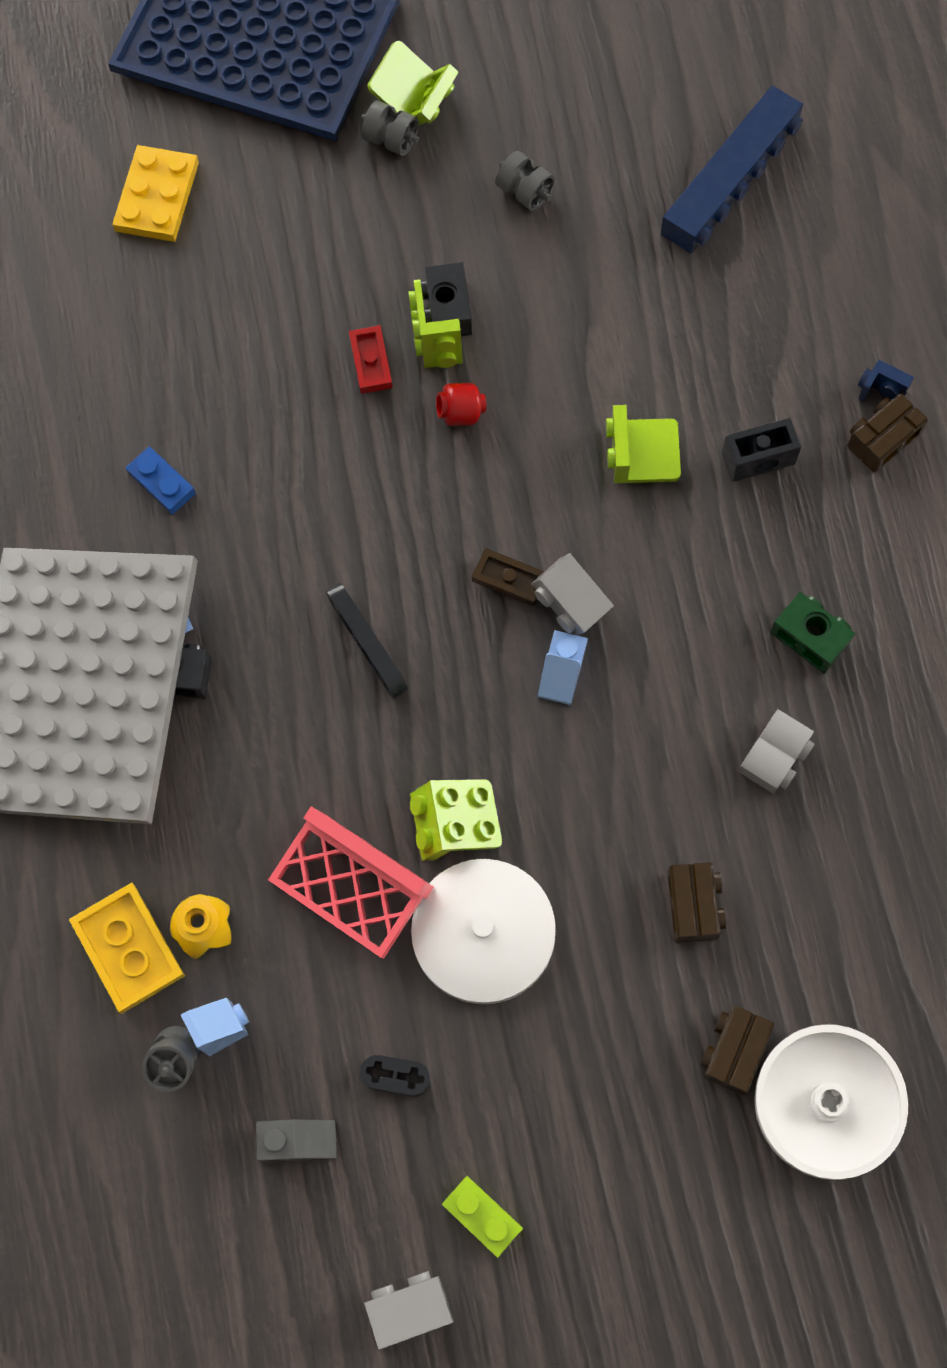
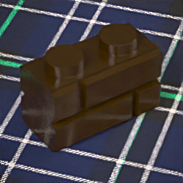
M898 394L891 401L885 398L874 409V416L868 421L864 418L860 419L849 432L852 435L847 445L848 449L859 459L861 458L862 462L872 472L876 473L923 432L928 422L927 417L917 407L914 408L913 404L903 394Z
M711 862L669 866L667 876L675 943L717 940L721 935L720 930L726 929L724 908H718L716 894H722L720 872L713 871V863Z
M734 1005L729 1013L722 1011L714 1029V1032L720 1034L715 1048L708 1045L700 1063V1066L706 1068L703 1077L740 1095L747 1094L775 1023Z

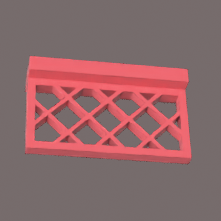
M311 806L304 816V819L307 820L268 880L384 959L423 897L427 899L434 886L323 812ZM311 832L321 838L323 853L306 856L304 843ZM328 843L337 849L329 851ZM340 854L347 855L350 861L351 872L334 875L331 857ZM324 858L327 877L310 881L307 862ZM356 862L365 868L357 870ZM300 864L303 883L290 886L281 880L289 866ZM374 873L377 875L380 891L362 895L359 875ZM352 877L355 896L338 900L335 881ZM385 881L392 885L393 888L386 889ZM328 883L331 902L320 905L313 902L311 887ZM304 888V889H305V895H303L302 893H300V892L297 891V890ZM402 892L411 898L402 912L390 914L388 894ZM381 896L384 916L366 920L363 900ZM357 902L360 921L345 924L341 921L339 906ZM333 908L334 915H332L325 909ZM397 919L395 924L392 925V920ZM385 921L388 935L379 947L370 941L367 925ZM361 927L362 935L353 928Z

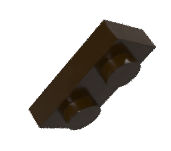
M485 548L472 574V582L534 607L537 597L534 593L536 589L531 583L543 574L544 571Z

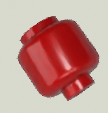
M448 383L443 387L442 392L437 393V416L440 419L443 418L448 426L475 425L479 421L480 415L486 411V397L484 394H480L479 389L473 383Z

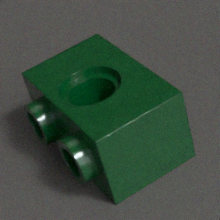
M801 592L796 595L774 621L770 631L773 636L823 674H826L846 650L856 634L844 619L837 616L833 617L824 610L823 605L816 598L805 596ZM816 626L822 631V635H812L806 627Z

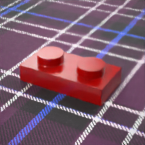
M381 325L349 331L361 394L393 388Z

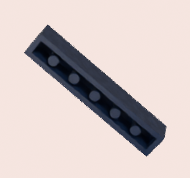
M772 85L665 213L662 219L661 235L691 254L699 244L704 246L711 237L712 228L716 223L719 222L721 224L725 221L734 201H741L752 179H759L770 157H777L788 135L794 136L803 122V119L800 118L803 103Z

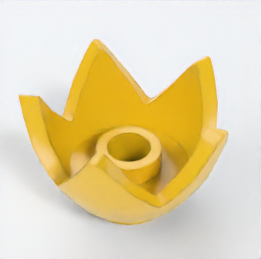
M202 894L186 898L177 906L171 917L170 933L172 938L193 959L201 957L209 948H221L231 943V930L227 921L230 913L229 905L219 898ZM196 916H203L204 924L199 928L193 927V919Z

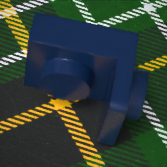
M878 359L873 370L866 368L857 385L862 388L858 399L864 402L872 388L877 389L880 394L889 399H894L898 394L906 396L914 376Z

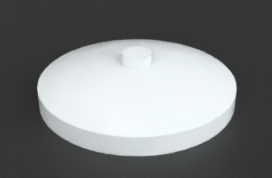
M476 859L453 865L430 882L434 888L427 899L423 897L413 913L411 935L418 963L428 979L437 988L447 995L467 1003L494 1004L520 995L539 979L546 969L554 949L555 919L545 892L530 875L506 862L492 859Z
M817 1025L791 1034L769 1053L756 1080L755 1112L764 1138L785 1163L809 1176L820 1179L841 1180L865 1174L882 1164L892 1154L904 1133L908 1117V1096L902 1074L892 1057L880 1044L852 1028L840 1025Z

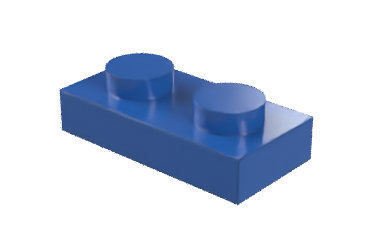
M150 446L125 467L127 473L171 515L196 494L194 487Z

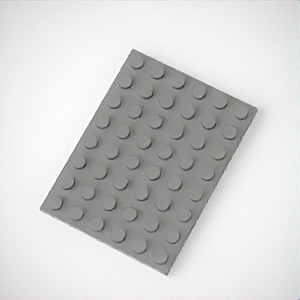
M3 548L0 563V813L152 825L198 563L194 556Z

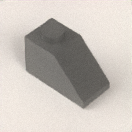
M293 1119L256 1122L257 1161L272 1163L337 1159L336 1120Z

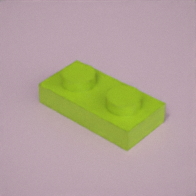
M468 1176L463 1179L442 1203L497 1258L523 1229Z

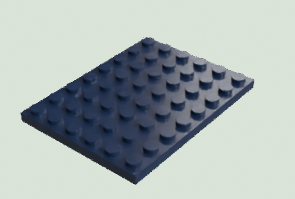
M140 0L108 65L111 72L336 141L401 0Z

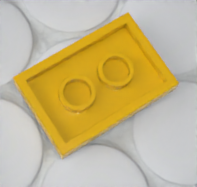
M137 145L112 223L114 231L175 242L199 164L197 155Z
M133 883L128 884L69 919L119 1013L123 1014L185 977Z

